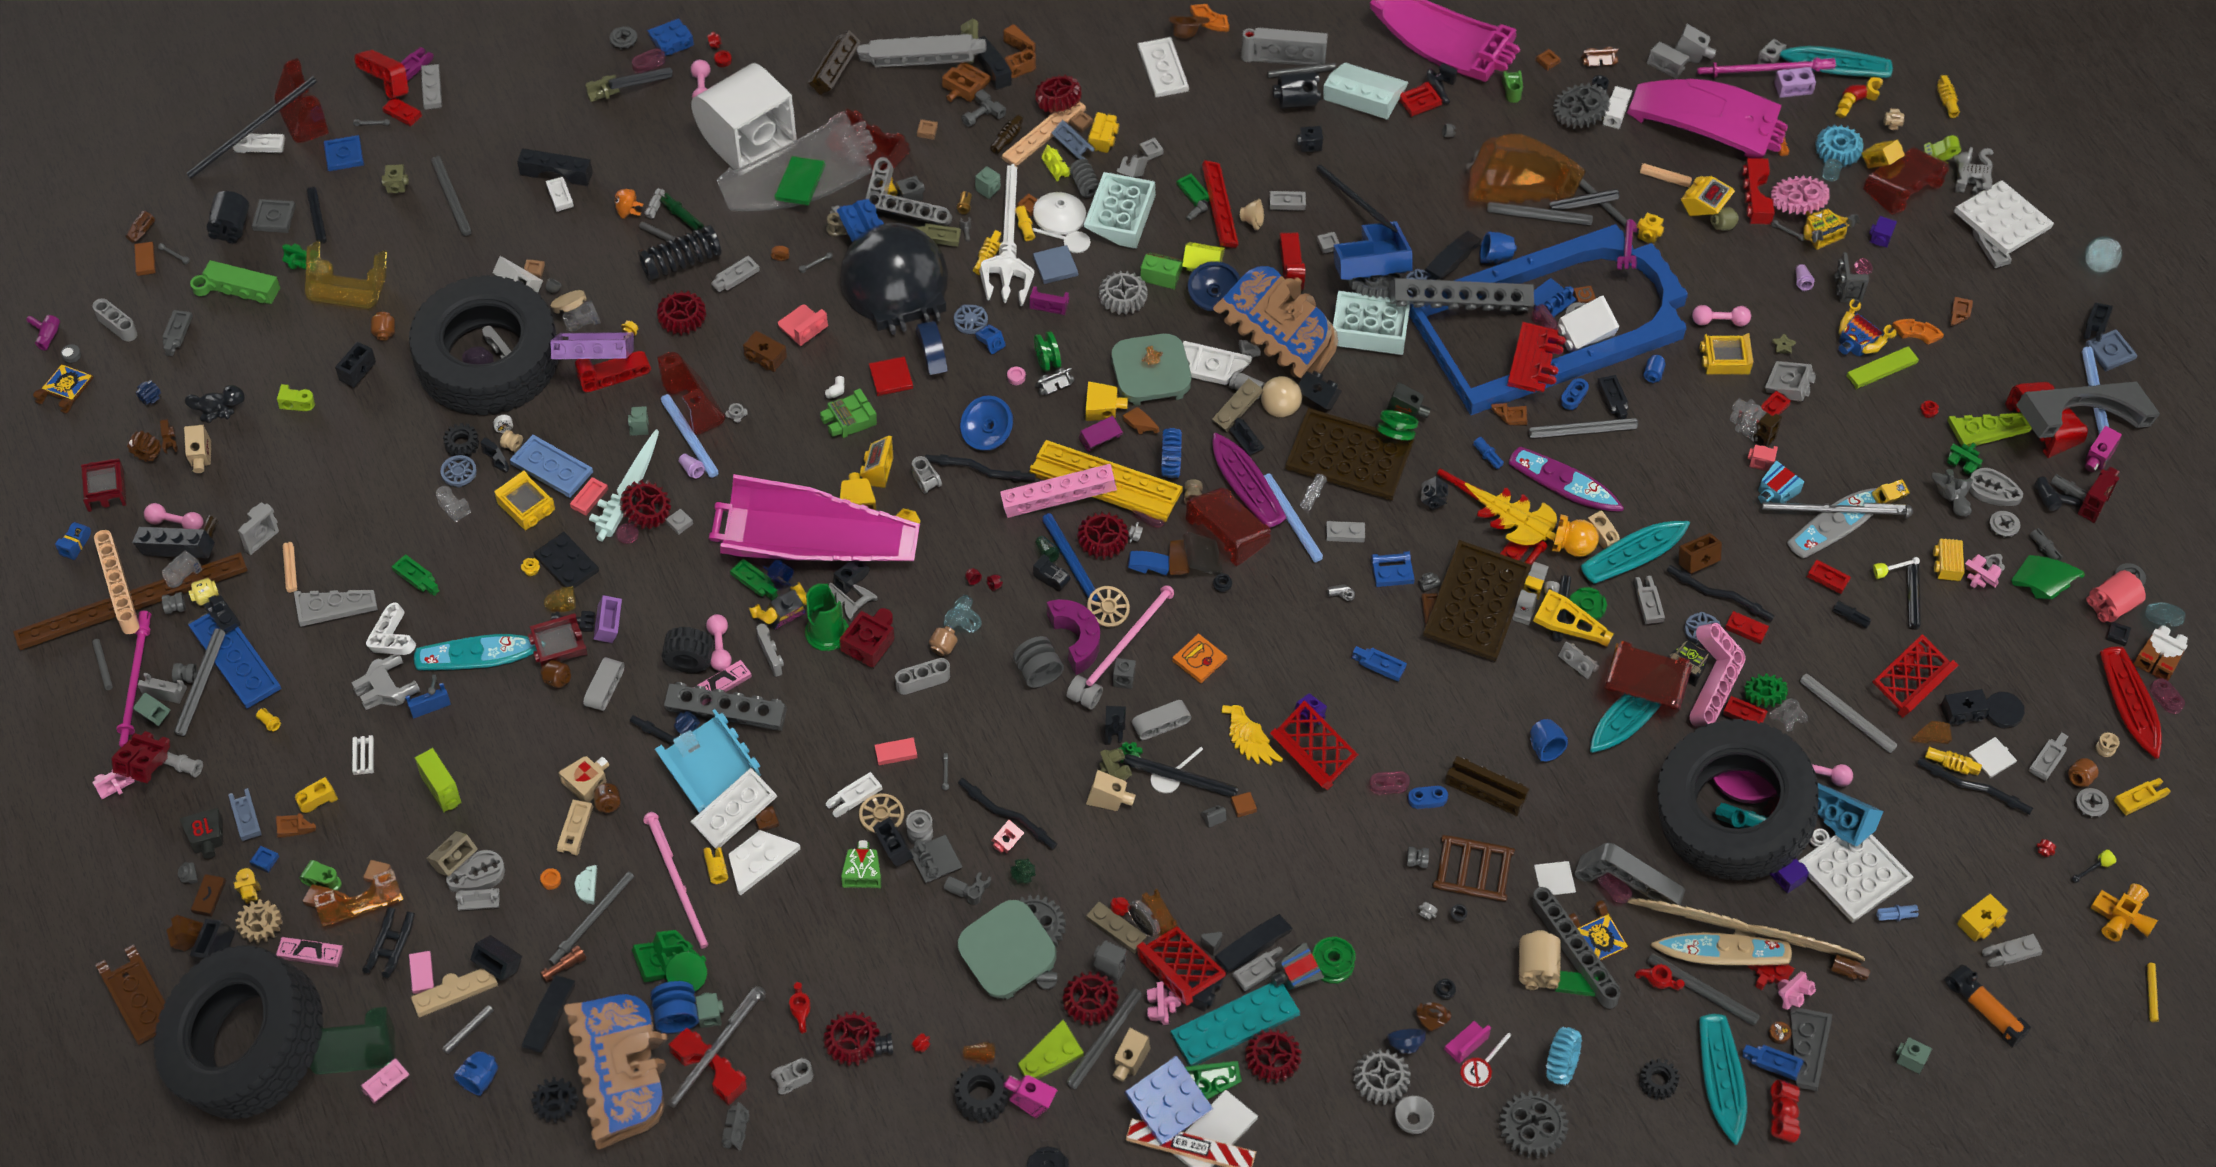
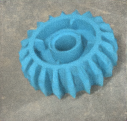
M1834 124L1832 127L1828 126L1826 129H1823L1817 136L1815 144L1816 153L1819 154V158H1824V163L1830 162V166L1832 164H1836L1837 167L1839 165L1845 167L1847 164L1851 166L1862 155L1861 153L1864 148L1863 138H1860V133H1855V129L1850 130L1849 126L1844 128L1842 124L1839 127Z
M1562 1027L1556 1033L1549 1051L1546 1070L1547 1078L1550 1081L1566 1085L1572 1079L1573 1074H1575L1582 1042L1579 1031L1569 1027Z

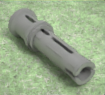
M167 752L168 759L165 762L163 761L164 764L175 767L178 772L190 773L192 777L199 776L203 768L201 760L195 761L184 754L178 756Z

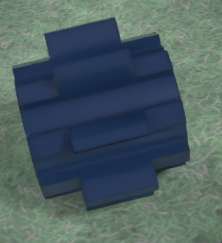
M145 381L137 386L136 396L145 405L155 403L160 399V389L152 381Z
M686 711L684 714L681 712L675 718L676 723L674 727L685 737L698 728L700 721L691 712Z

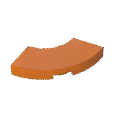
M1207 4L1190 6L1193 16H1203L1210 19L1208 23L1202 24V26L1215 31H1229L1227 15L1213 12Z
M1902 319L1892 324V327L1902 339L1908 337L1918 338L1927 345L1942 339L1944 336L1938 328L1930 323L1918 322L1915 319Z

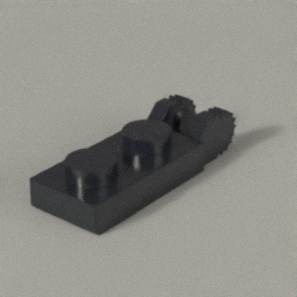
M2094 303L2087 322L2084 339L2089 340L2093 330L2097 332L2096 341H2101L2103 332L2105 333L2111 317L2113 306Z

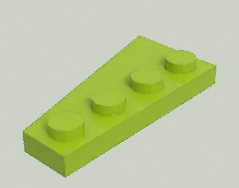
M2022 413L2000 414V416L1988 414L1982 417L1965 415L1964 418L1949 416L1947 419L1961 446L1966 444L1969 447L1972 443L1981 445L2027 433L2032 429Z

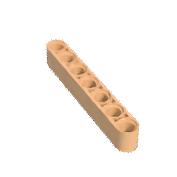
M101 530L95 534L94 541L115 614L123 633L133 634L139 629V622L119 553L110 531Z

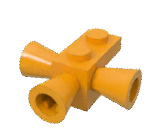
M2131 884L2127 894L2124 893L2120 900L2101 890L2091 909L2110 919L2101 930L2106 938L2112 941H2120L2124 928L2127 930L2131 923L2146 937L2149 936L2158 920L2138 913L2143 905L2142 902L2149 896L2148 891L2143 886Z

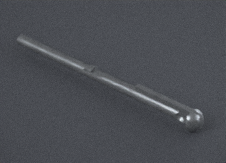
M1762 503V509L1894 514L1904 515L1905 519L1913 514V509L1908 504L1863 503L1864 506H1829V503Z
M757 986L751 989V992L729 1018L728 1022L730 1024L715 1041L711 1049H707L704 1057L668 1101L669 1106L674 1108L757 1001L765 999L766 993L762 987Z

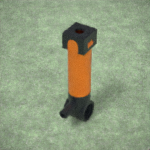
M1960 965L1945 978L1948 987L1956 993H1961L2003 1033L2002 1039L2013 1048L2027 1036L2031 1026L2023 1018L2017 1019L1976 980L1978 977L1976 971H1972L1965 965Z

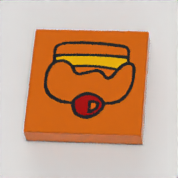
M1199 633L1172 657L1174 663L1200 683L1205 681L1227 660V655Z

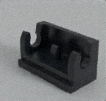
M1106 706L1105 745L1111 744V737L1113 735L1119 737V743L1122 742L1123 730H1125L1126 706Z

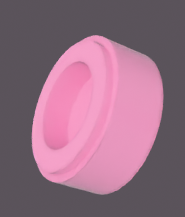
M1021 367L1010 368L1007 372L1009 383L1013 385L1022 384L1026 379L1025 370Z

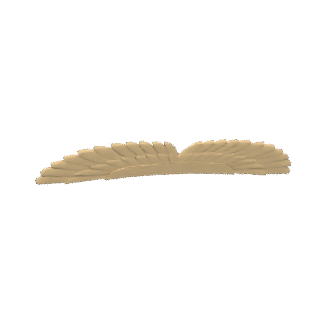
M1631 898L1627 902L1650 908L1651 910L1685 916L1688 919L1734 929V935L1751 937L1758 935L1773 940L1786 941L1789 944L1803 948H1812L1835 956L1839 954L1846 958L1865 961L1864 956L1849 949L1841 948L1839 945L1829 944L1828 942L1815 940L1814 938L1788 931L1768 928L1767 926L1748 925L1735 918L1732 919L1724 915L1720 916L1700 909L1685 908L1663 901L1657 902L1640 898Z

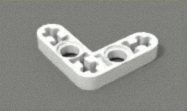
M391 603L385 608L368 637L366 645L372 652L407 655L415 649L416 643L409 635L393 634L404 615V610L398 603Z

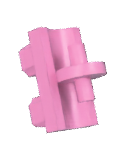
M1979 554L1972 561L1968 559L1965 563L1967 565L1966 570L1971 572L1967 578L1972 580L1970 586L1973 588L1977 585L1984 588L1986 582L1996 587L1999 584L1998 578L2002 572L2001 568L1992 564L1988 571L1985 570L1983 566L1987 560Z
M112 769V772L107 775L100 774L96 776L93 784L101 799H104L115 792L119 795L122 794L121 789L135 781L131 779V776L128 778L113 773Z
M1800 971L1792 980L1783 979L1778 983V994L1783 999L1782 1008L1788 1010L1792 1005L1800 1007L1804 1002V994L1811 996L1815 992V984L1807 980L1805 972Z
M1157 982V988L1147 990L1149 1003L1158 1002V1006L1148 1008L1150 1021H1161L1163 1025H1168L1169 1012L1175 1013V1008L1181 1005V1000L1175 997L1172 991L1169 992L1168 997V990L1164 988L1163 982Z

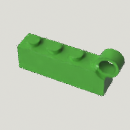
M211 260L203 271V275L195 276L190 282L192 291L197 296H204L210 290H215L227 295L231 294L243 299H251L267 304H272L280 290L276 276Z

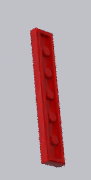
M1204 160L1202 167L1220 245L1236 248L1239 244L1220 163Z

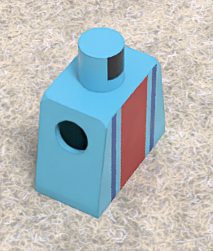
M1775 461L1761 480L1758 489L1761 494L1758 496V499L1761 503L1769 501L1785 503L1801 492L1804 481L1781 463Z

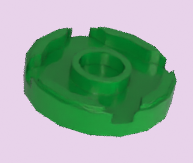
M1583 587L1570 595L1569 600L1598 621L1605 615L1607 608L1606 598L1598 590Z
M680 952L675 954L667 963L665 977L667 982H688L693 985L694 991H697L707 978V967L699 955L692 952Z

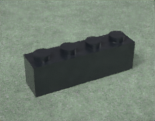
M139 527L132 542L144 556L209 558L215 544L213 539L203 529Z

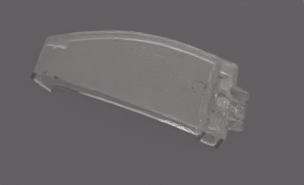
M843 111L828 119L829 123L788 145L734 171L731 168L727 169L717 179V182L728 208L731 211H764L801 205L777 201L774 197L792 156L825 161L826 166L811 201L832 194L873 172L866 155L874 152L877 147L873 143L868 145V143L872 142L873 138L869 130H864L866 123L860 121L852 126L848 116Z

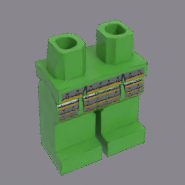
M860 388L855 390L854 394L849 397L828 403V409L820 412V419L823 424L830 421L833 422L828 425V431L832 437L841 434L845 438L848 434H854L877 425V413Z

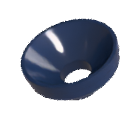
M1403 1029L1387 1035L1389 1044L1398 1050L1399 1053L1416 1052L1426 1040V1033L1422 1029Z

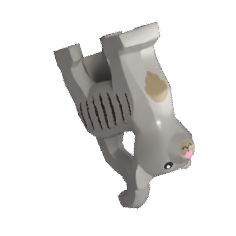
M1971 147L1968 152H1961L1954 156L1953 161L1958 167V180L1955 192L1963 193L1967 183L1976 185L1973 188L1972 195H1977L1984 189L1988 191L1992 188L1991 169L1993 166L1991 160L1986 155H1992L1993 150L1986 148L1979 152V158L1985 165L1970 164L1973 152Z

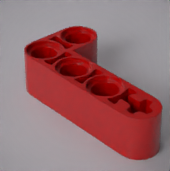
M374 50L355 54V64L359 69L384 80L385 92L390 99L408 93L407 75L402 63Z
M1298 232L1280 233L1279 240L1284 279H1295L1298 277L1302 280L1301 290H1304L1305 263H1302Z
M643 351L631 353L627 358L611 359L595 365L592 364L591 359H577L575 361L577 377L585 392H592L637 378L651 371L650 363Z

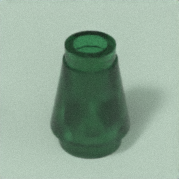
M1040 536L1036 539L1035 543L1041 556L1044 554L1050 558V562H1055L1060 556L1058 547L1045 538V536Z

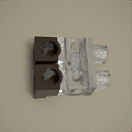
M1739 398L1733 404L1732 409L1735 411L1729 419L1736 424L1735 430L1739 433L1742 432V434L1759 446L1769 447L1777 438L1782 417L1778 414L1774 416L1768 414L1760 405L1755 404V401L1752 399L1746 403Z

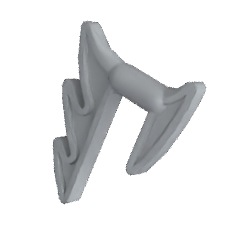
M829 583L834 597L836 595L837 603L841 601L842 606L845 604V612L849 621H852L854 613L868 601L878 600L877 596L869 590L853 585V589L862 596L854 602L834 584Z

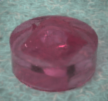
M1860 258L1854 264L1858 274L1869 275L1873 271L1872 264L1867 259Z

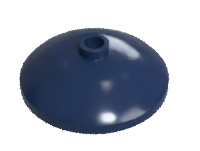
M1207 262L1198 266L1191 273L1188 280V292L1196 305L1205 310L1214 311L1213 307L1241 278L1238 272L1226 263Z

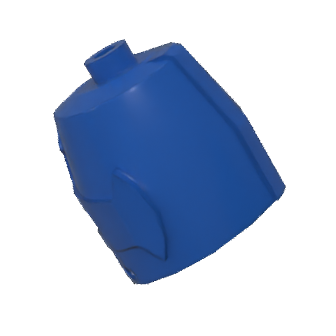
M1487 232L1483 237L1480 248L1481 263H1492L1494 261V264H1501L1511 260L1514 252L1517 250L1514 238L1500 232Z
M1543 719L1537 722L1530 731L1532 748L1536 751L1540 761L1554 760L1567 748V736L1562 728L1551 719Z
M478 1051L464 1061V1064L455 1072L454 1078L465 1089L480 1096L491 1084L498 1070V1065L492 1055Z

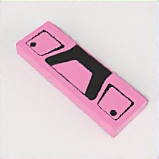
M740 660L698 684V686H703L706 690L710 691L721 689L727 692L751 678L752 675ZM705 699L702 702V705H705L706 703L712 701V699Z
M282 937L276 955L284 960L338 967L343 947L341 945Z

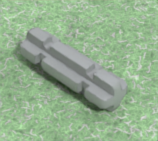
M656 189L647 206L648 208L644 212L646 218H654L655 212H657L661 204L660 198L665 194L663 189Z

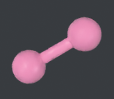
M696 60L691 65V73L698 79V88L693 92L692 99L707 90L705 88V78L710 73V66L704 60Z
M1700 305L1693 310L1692 318L1696 324L1701 326L1709 324L1712 319L1731 320L1733 324L1741 327L1750 322L1751 312L1744 306H1738L1732 312H1712L1708 306Z
M157 503L148 505L144 510L145 520L153 525L160 524L166 520L182 524L183 529H200L204 524L203 518L196 512H189L182 517L166 513L164 507Z
M716 614L709 617L706 628L715 638L716 650L712 652L710 665L715 670L722 671L731 665L732 659L730 653L723 649L722 635L728 629V622L724 616Z
M1812 764L1815 773L1831 777L1832 782L1839 787L1847 786L1853 780V772L1847 765L1840 764L1830 769Z

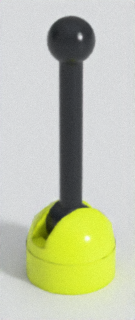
M2108 849L2101 852L2098 856V862L2079 875H2073L2072 881L2075 883L2079 882L2080 878L2100 865L2104 867L2112 866L2116 863L2114 854Z

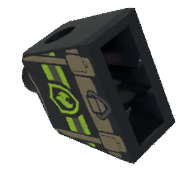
M1685 640L1668 655L1665 665L1675 670L1681 679L1696 687L1710 654L1699 640L1696 644Z

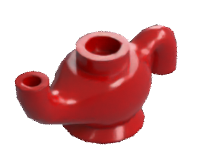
M1658 964L1651 969H1640L1635 973L1636 978L1639 979L1643 976L1652 986L1659 989L1671 987L1675 990H1681L1685 985V982L1681 979L1677 980V982L1673 981L1670 968L1663 964Z
M796 982L794 984L795 994L789 999L790 1011L798 1020L800 1033H805L807 1030L806 1017L810 1012V1000L806 994L802 993V984Z

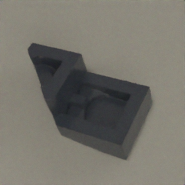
M484 437L480 442L483 453L491 457L494 467L507 473L509 466L501 450L495 443Z

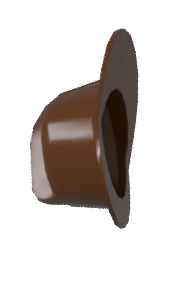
M1172 16L1169 18V21L1173 23V34L1175 37L1190 38L1197 33L1199 25L1208 23L1210 19L1203 16Z

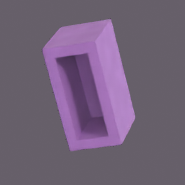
M602 596L597 607L593 640L613 643L618 634L622 599Z

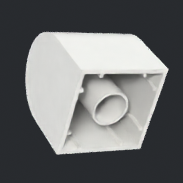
M756 63L746 66L692 99V112L704 138L740 176L797 143L792 95L771 74Z

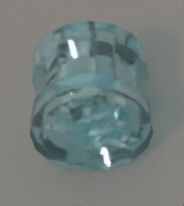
M1837 159L1827 160L1822 171L1823 177L1828 181L1837 180L1842 170V163Z

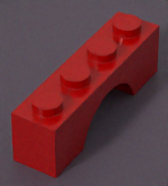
M1747 158L1746 164L1742 166V176H1745L1743 188L1746 189L1745 203H1748L1746 216L1749 217L1750 224H1771L1773 220V199L1764 196L1758 189L1759 186L1767 184L1770 173L1768 159Z
M685 1028L668 1044L670 1053L684 1066L699 1063L707 1049L712 1047L710 1044L706 1045L696 1031L691 1032L688 1028ZM716 1054L708 1064L716 1073L712 1085L714 1093L729 1106L747 1089L746 1077L741 1071H735L725 1057L721 1058Z

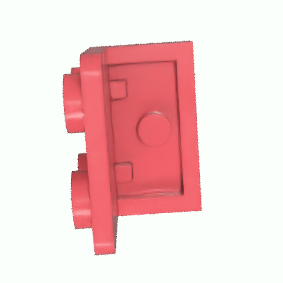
M801 305L778 321V327L801 346L828 327L827 313L823 309L814 313L808 306Z

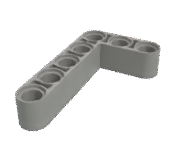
M885 157L876 160L866 199H869L870 202L876 197L879 198V202L875 204L876 211L940 226H947L952 222L951 213L944 207L888 195L893 165ZM884 163H887V164H888L887 169L884 170V171H881V170H880L881 165L884 164ZM882 180L883 185L877 188L876 183ZM895 201L896 206L892 209H889V203ZM909 205H912V206H913L912 211L909 212V213H906V212H905L906 207L909 206ZM925 209H930L928 216H922V212ZM942 213H947L945 220H939V216Z

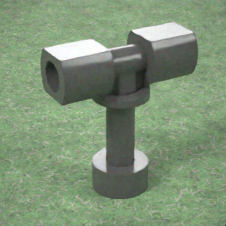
M980 90L975 94V101L980 104V108L972 113L966 112L961 116V119L967 127H971L976 123L975 119L983 113L986 115L991 113L998 119L1003 118L1006 115V108L998 101H991V96L984 90Z

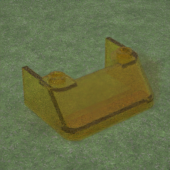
M316 241L307 246L305 294L308 299L361 308H371L376 305L386 279L387 251L383 250L374 255V267L368 271L367 280L333 275L332 264L327 260L320 259L321 242Z

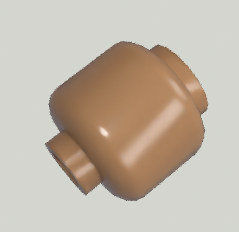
M948 626L936 628L929 640L930 649L940 656L950 654L958 641L954 635L955 631Z

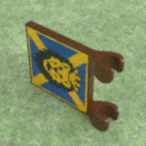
M61 364L42 388L34 392L33 397L37 398L35 402L39 404L45 401L47 394L61 398L63 400L59 402V406L62 407L60 411L68 413L73 402L92 381L94 376Z
M1600 900L1594 906L1595 912L1600 917L1586 924L1580 925L1575 913L1568 915L1600 961H1604L1629 949L1627 942L1608 913L1604 901Z

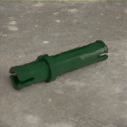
M668 193L661 196L660 202L669 208L673 215L676 214L693 230H698L697 228L701 230L704 227L703 223L682 207V203L675 201Z

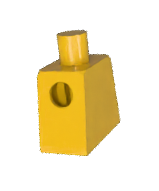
M1088 382L1086 421L1105 420L1111 416L1116 418V409H1127L1128 398H1118L1117 387Z
M857 472L850 473L849 480L841 482L840 499H847L852 503L865 505L870 509L876 510V501L869 480L867 478L860 479V474Z

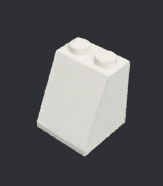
M1600 296L1561 317L1557 324V330L1560 335L1565 337V346L1571 352L1611 339L1619 329V325L1604 296Z

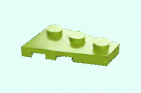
M1062 1020L1018 1063V1068L1023 1076L1029 1075L1039 1079L1083 1057L1084 1053L1067 1024Z

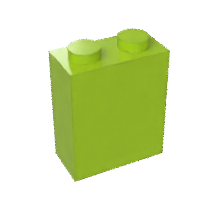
M433 748L415 757L422 780L443 812L454 809L458 804L462 803L455 781Z

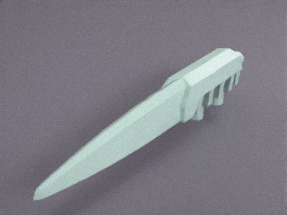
M657 429L645 443L617 489L618 495L612 494L611 500L608 502L602 499L598 501L597 506L604 508L602 516L591 514L589 520L596 523L595 531L599 533L596 538L599 541H603L606 536L612 537L623 518L624 511H620L621 504H619L622 498L621 494L628 485L631 486L634 481L638 483L643 479L658 438L659 431Z

